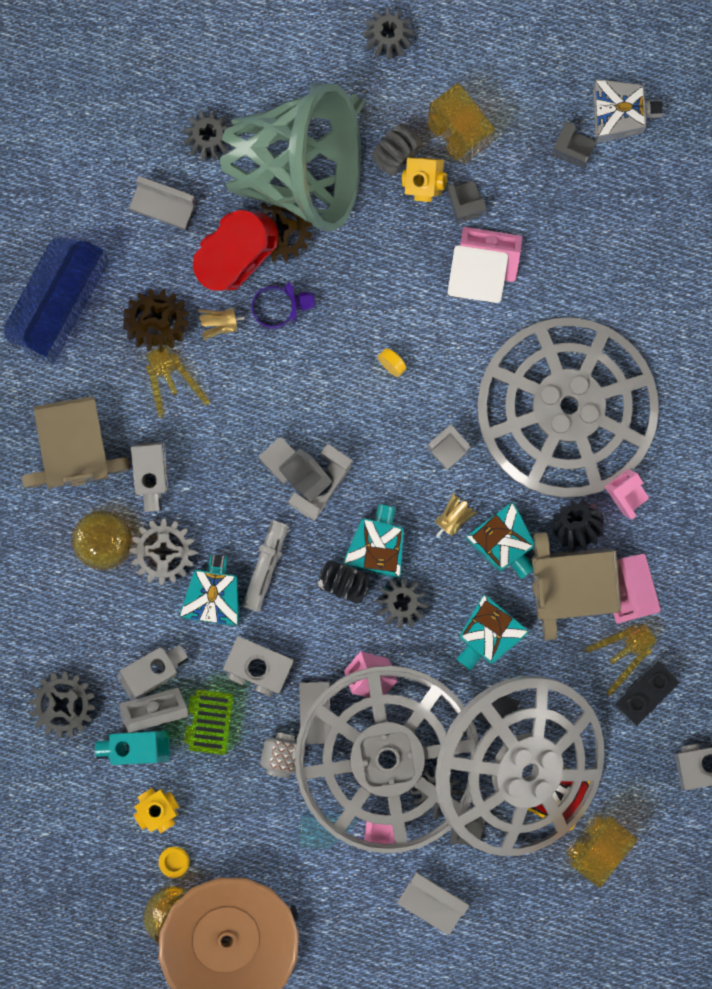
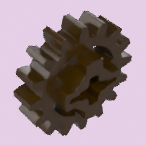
M262 202V212L268 216L272 214V220L276 226H278L277 219H279L280 225L285 229L284 242L282 243L278 236V250L275 249L270 254L272 256V263L276 264L278 257H282L284 263L287 264L289 261L288 256L293 255L298 260L300 258L298 250H308V245L304 241L312 240L313 238L311 233L306 232V230L313 228L312 223L305 222V219L286 208L273 204L268 207L266 203ZM282 212L292 215L296 220H289L283 216ZM298 234H300L297 242L293 246L289 247L288 243L291 241L293 236H298Z
M149 289V294L146 297L142 293H138L137 302L130 299L128 301V309H124L123 329L127 330L128 340L136 338L135 346L140 347L142 344H146L148 352L152 350L153 346H157L159 352H163L164 345H168V347L173 349L175 340L182 342L184 333L188 332L189 313L184 311L185 303H176L175 294L169 298L165 297V290H161L159 295H155L154 291ZM141 312L142 315L139 316V321L136 322V318ZM176 320L174 327L171 329L170 326H172L173 321Z

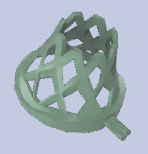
M312 83L309 94L289 101L263 113L232 119L231 121L234 126L225 129L222 141L236 149L220 157L221 171L236 178L226 183L227 189L231 193L238 194V196L286 208L323 231H334L343 226L349 218L355 203L361 174V139L357 116L365 104L364 99H358V94H352L349 97L340 85ZM312 118L329 119L331 121L332 130L320 139L315 140L308 135V126ZM244 132L255 134L248 140L238 136ZM279 140L289 142V148L279 156L271 153L267 148ZM318 154H321L337 163L336 175L317 181L307 170L306 165ZM246 155L260 167L247 173L233 163ZM276 177L287 187L274 186L270 182ZM335 184L334 197L330 195L325 187ZM309 192H312L329 208L327 210L315 208Z

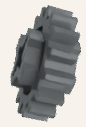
M63 672L62 679H59L56 673H51L50 682L43 678L40 680L43 686L42 689L33 688L32 691L38 696L37 699L29 700V704L36 705V710L32 711L30 716L39 717L35 724L36 727L47 726L45 729L46 735H50L53 730H56L57 738H62L64 731H67L69 737H74L75 728L82 732L85 730L82 724L84 720L88 722L93 721L88 712L96 710V706L89 704V700L95 698V694L86 693L90 684L84 683L80 685L79 675L69 680L68 672ZM67 684L74 688L67 693H63L55 686ZM45 695H47L49 706L46 711H43V700ZM56 697L63 700L69 699L70 702L67 704L69 713L63 710H56L59 705ZM82 697L83 708L79 716L76 712L77 701ZM58 717H64L70 724L59 726L53 724L52 721Z

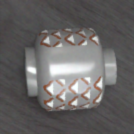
M277 732L276 738H267L265 740L260 765L267 769V775L290 779V774H296L295 750L297 742H294L295 736Z

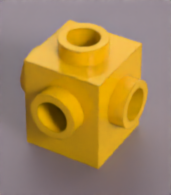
M407 158V168L402 173V187H405V194L414 195V201L432 202V197L442 196V190L444 191L447 185V174L443 172L444 159Z
M151 788L137 797L140 803L134 806L137 812L133 816L142 830L148 828L151 833L157 829L161 834L176 824L173 818L179 815L176 809L180 806L170 791L165 793L163 789L155 792ZM157 805L161 808V814L158 817H153L150 814L151 806Z

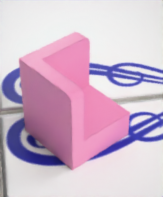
M627 469L604 486L622 514L631 520L636 517L633 510L649 498L641 486L643 481L636 472Z
M360 651L344 670L345 676H348L356 671L371 667L392 666L388 658ZM380 676L383 695H386L398 682L396 676ZM368 679L349 685L352 694L370 697Z
M366 821L364 840L383 844L395 843L392 825L374 824Z

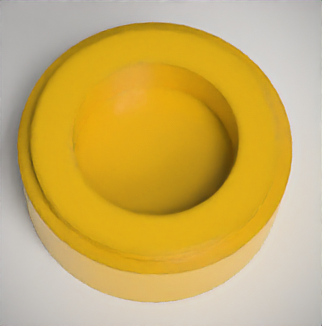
M385 348L377 356L384 368L396 377H400L407 369L401 357L389 348Z
M169 847L159 857L161 872L171 878H177L185 874L190 865L189 855L180 847Z

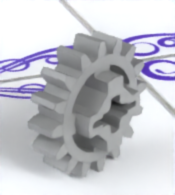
M161 519L160 526H156L153 520L149 521L150 529L147 531L145 528L140 527L138 530L142 535L141 538L132 537L131 539L137 544V547L129 549V553L136 554V559L130 563L131 565H140L141 568L137 574L140 576L146 572L148 574L147 582L149 583L154 577L158 578L159 585L164 584L165 578H169L171 583H175V574L178 573L180 576L185 577L186 572L183 567L193 566V563L188 560V556L195 555L196 551L189 550L188 545L192 544L194 540L185 539L184 535L188 531L186 528L180 532L176 530L178 525L176 521L170 527L167 526L166 519ZM157 532L156 541L151 546H143L145 540L151 534ZM169 533L179 540L182 547L175 546L169 540ZM161 544H165V549L176 553L167 555L164 560H160V555L148 551L158 549ZM143 557L150 558L156 564V571L146 565ZM174 558H182L178 566L168 572V563Z

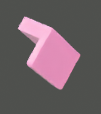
M463 227L460 246L507 253L508 261L504 281L514 282L516 280L522 236Z
M640 554L617 560L621 612L613 613L616 624L659 613L661 609L646 555Z

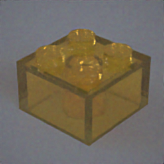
M456 83L429 104V122L427 125L437 138L442 136L447 142L446 150L455 161L460 159L465 165L493 143L496 129L459 83Z
M605 814L601 818L595 816L586 826L585 831L588 834L582 842L576 840L566 852V855L569 857L566 863L598 888L602 887L639 840L613 818Z

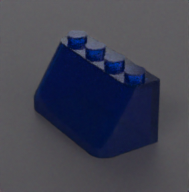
M61 236L51 240L5 323L4 336L11 345L53 366L109 263L105 251L90 242Z

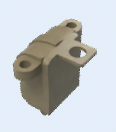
M94 396L33 406L44 471L21 476L24 489L46 485L48 489L68 485L75 487L85 485V482L108 479L110 474L131 470L128 457L106 460Z
M547 532L534 533L535 556L532 557L534 576L532 588L533 596L536 597L537 619H541L544 641L557 640L556 619L621 612L616 550L595 548L586 549V551L576 550L574 552L550 554Z

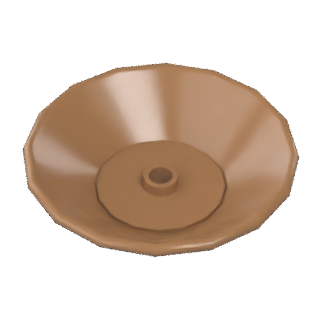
M216 878L191 888L171 907L159 933L158 961L166 982L171 989H282L286 985L298 960L299 931L290 907L271 888L248 878ZM224 936L231 937V941L229 943H221V939Z

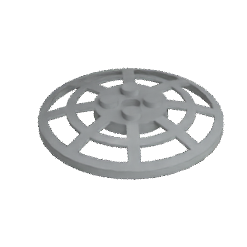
M554 318L538 322L522 329L508 339L495 353L486 368L480 384L477 402L478 422L482 438L490 455L499 467L514 481L543 495L560 498L584 497L606 490L604 486L627 469L633 471L651 446L659 414L658 393L654 378L638 350L622 335L609 327L591 320L579 318ZM558 326H576L597 331L591 347L576 343L553 345L547 329ZM536 333L542 349L529 356L515 373L498 366L503 357L516 344ZM608 337L618 342L630 353L643 375L630 379L625 378L617 364L602 353ZM575 352L585 354L586 357L580 370H563L557 353ZM546 358L551 374L540 384L523 377L532 365ZM597 361L601 362L611 371L617 383L600 387L598 382L590 376ZM492 378L509 384L505 401L507 421L490 427L487 399ZM647 386L650 399V415L648 428L645 436L629 428L633 410L631 391ZM519 388L534 395L532 403L533 412L516 417L515 397L516 391ZM620 394L623 397L621 423L605 416V399ZM565 398L574 399L578 406L577 411L573 414L564 413L560 406L561 401ZM537 423L541 431L548 436L541 451L536 449L526 439L521 431L522 428ZM598 427L615 434L613 439L603 449L593 454L588 437ZM512 433L520 447L528 455L536 459L529 476L520 472L506 459L495 442L496 438ZM623 439L639 447L635 455L622 469L611 477L601 480L596 463L609 456ZM559 441L565 443L576 442L581 459L565 460L554 458L552 455ZM548 465L560 469L585 468L590 485L563 488L550 486L539 481Z
M396 666L371 667L356 671L339 679L312 704L302 722L297 737L295 750L296 777L300 792L308 809L317 821L333 836L365 851L399 853L421 848L439 839L451 829V826L445 820L433 831L408 841L404 823L423 815L436 802L439 804L436 786L421 776L425 759L438 757L443 739L447 734L443 725L430 709L440 695L448 701L457 714L464 708V705L457 696L441 682L427 674L410 668ZM380 676L408 678L420 682L430 689L420 703L403 696L383 695ZM368 679L369 698L351 705L339 717L324 707L328 700L343 688L357 681ZM384 704L400 705L414 712L404 726L387 722ZM372 706L375 725L368 727L360 733L346 723L359 711ZM317 716L331 727L324 744L323 764L305 767L306 739L311 725ZM423 719L427 720L434 729L440 741L439 745L422 747L414 732ZM473 721L466 729L468 740L459 741L455 754L470 752L471 759L479 743ZM338 733L354 743L350 760L332 763L333 746ZM386 750L392 751L396 756V764L390 769L383 768L378 761L380 753ZM352 772L357 782L361 785L351 801L340 790L334 775ZM325 777L331 793L339 804L345 808L335 824L325 816L316 804L309 790L307 779ZM468 783L460 802L452 798L457 815L466 811L472 801ZM413 786L428 796L418 807L405 813L402 812L400 795L410 790ZM371 793L387 797L390 815L373 814L364 811L361 807ZM355 816L374 824L392 825L395 843L368 842L348 834L345 830Z
M519 676L506 679L490 686L475 696L452 722L443 739L437 758L435 774L436 794L440 809L447 823L456 834L474 848L499 856H520L536 852L564 836L588 809L597 792L602 776L604 739L594 710L571 687L555 679L542 676ZM536 688L535 707L520 709L501 718L491 704L512 692ZM548 690L557 691L571 698L583 709L584 712L574 724L560 713L547 709ZM482 712L492 727L487 730L479 741L472 759L454 756L457 745L465 730L474 718ZM534 718L532 733L514 736L509 729V726L514 723ZM546 719L558 723L567 731L555 744L544 737ZM591 722L595 736L596 758L594 768L585 769V751L580 734ZM499 736L504 745L497 753L494 762L483 761L488 747ZM574 743L577 759L576 769L563 768L561 754ZM532 764L533 770L531 774L523 778V769L527 765ZM451 769L469 772V793L474 806L457 815L451 798ZM479 774L491 775L496 791L484 800L479 788ZM561 781H573L568 794L558 806L552 795ZM590 781L581 804L572 816L565 821L562 813L574 800L581 782ZM503 801L515 806L511 823L498 819L490 810ZM540 804L544 806L548 815L537 821L523 824L528 808ZM482 817L493 827L507 833L501 847H495L480 841L467 830L465 825ZM551 822L553 823L555 831L547 837L530 845L513 848L519 833L534 831Z

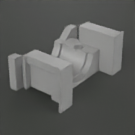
M328 443L321 452V457L329 461L326 472L332 479L330 490L323 495H318L311 502L294 492L288 501L291 507L313 521H316L352 467L350 464L353 460Z

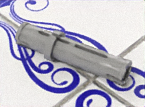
M271 520L264 544L259 547L260 555L242 607L257 612L261 611L278 558L282 557L283 553L280 551L290 526Z

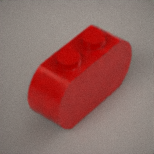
M248 210L230 212L220 220V227L201 241V248L193 257V270L196 278L204 287L214 291L239 289L276 249L278 245L277 227L274 221L263 212Z

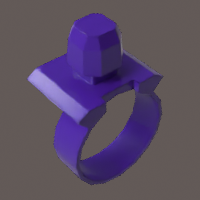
M290 282L287 283L285 289L278 286L262 288L255 294L252 301V313L255 320L260 326L267 329L284 327L289 321L295 325L297 322V309H301V312L315 307L314 294L301 292L299 296H294L293 286ZM268 290H279L285 293L292 304L289 318L276 326L260 322L254 313V303L257 297Z

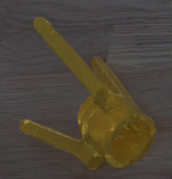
M167 346L163 347V352L155 349L146 355L149 365L145 368L150 376L159 418L164 417L156 374L159 378L164 377L171 393L177 395L178 391L170 375L175 371L173 366L176 367L205 405L210 404L204 392L182 366L176 353L171 354Z
M643 623L637 628L631 625L626 630L585 648V652L589 653L628 637L624 640L627 646L613 656L609 662L614 664L630 652L634 655L638 654L608 689V696H611L639 663L652 653L650 648L657 643L652 632Z

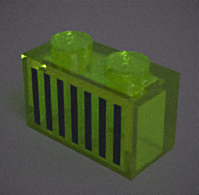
M197 689L196 695H190L188 713L193 714L192 726L186 725L184 744H189L188 751L227 755L235 694Z

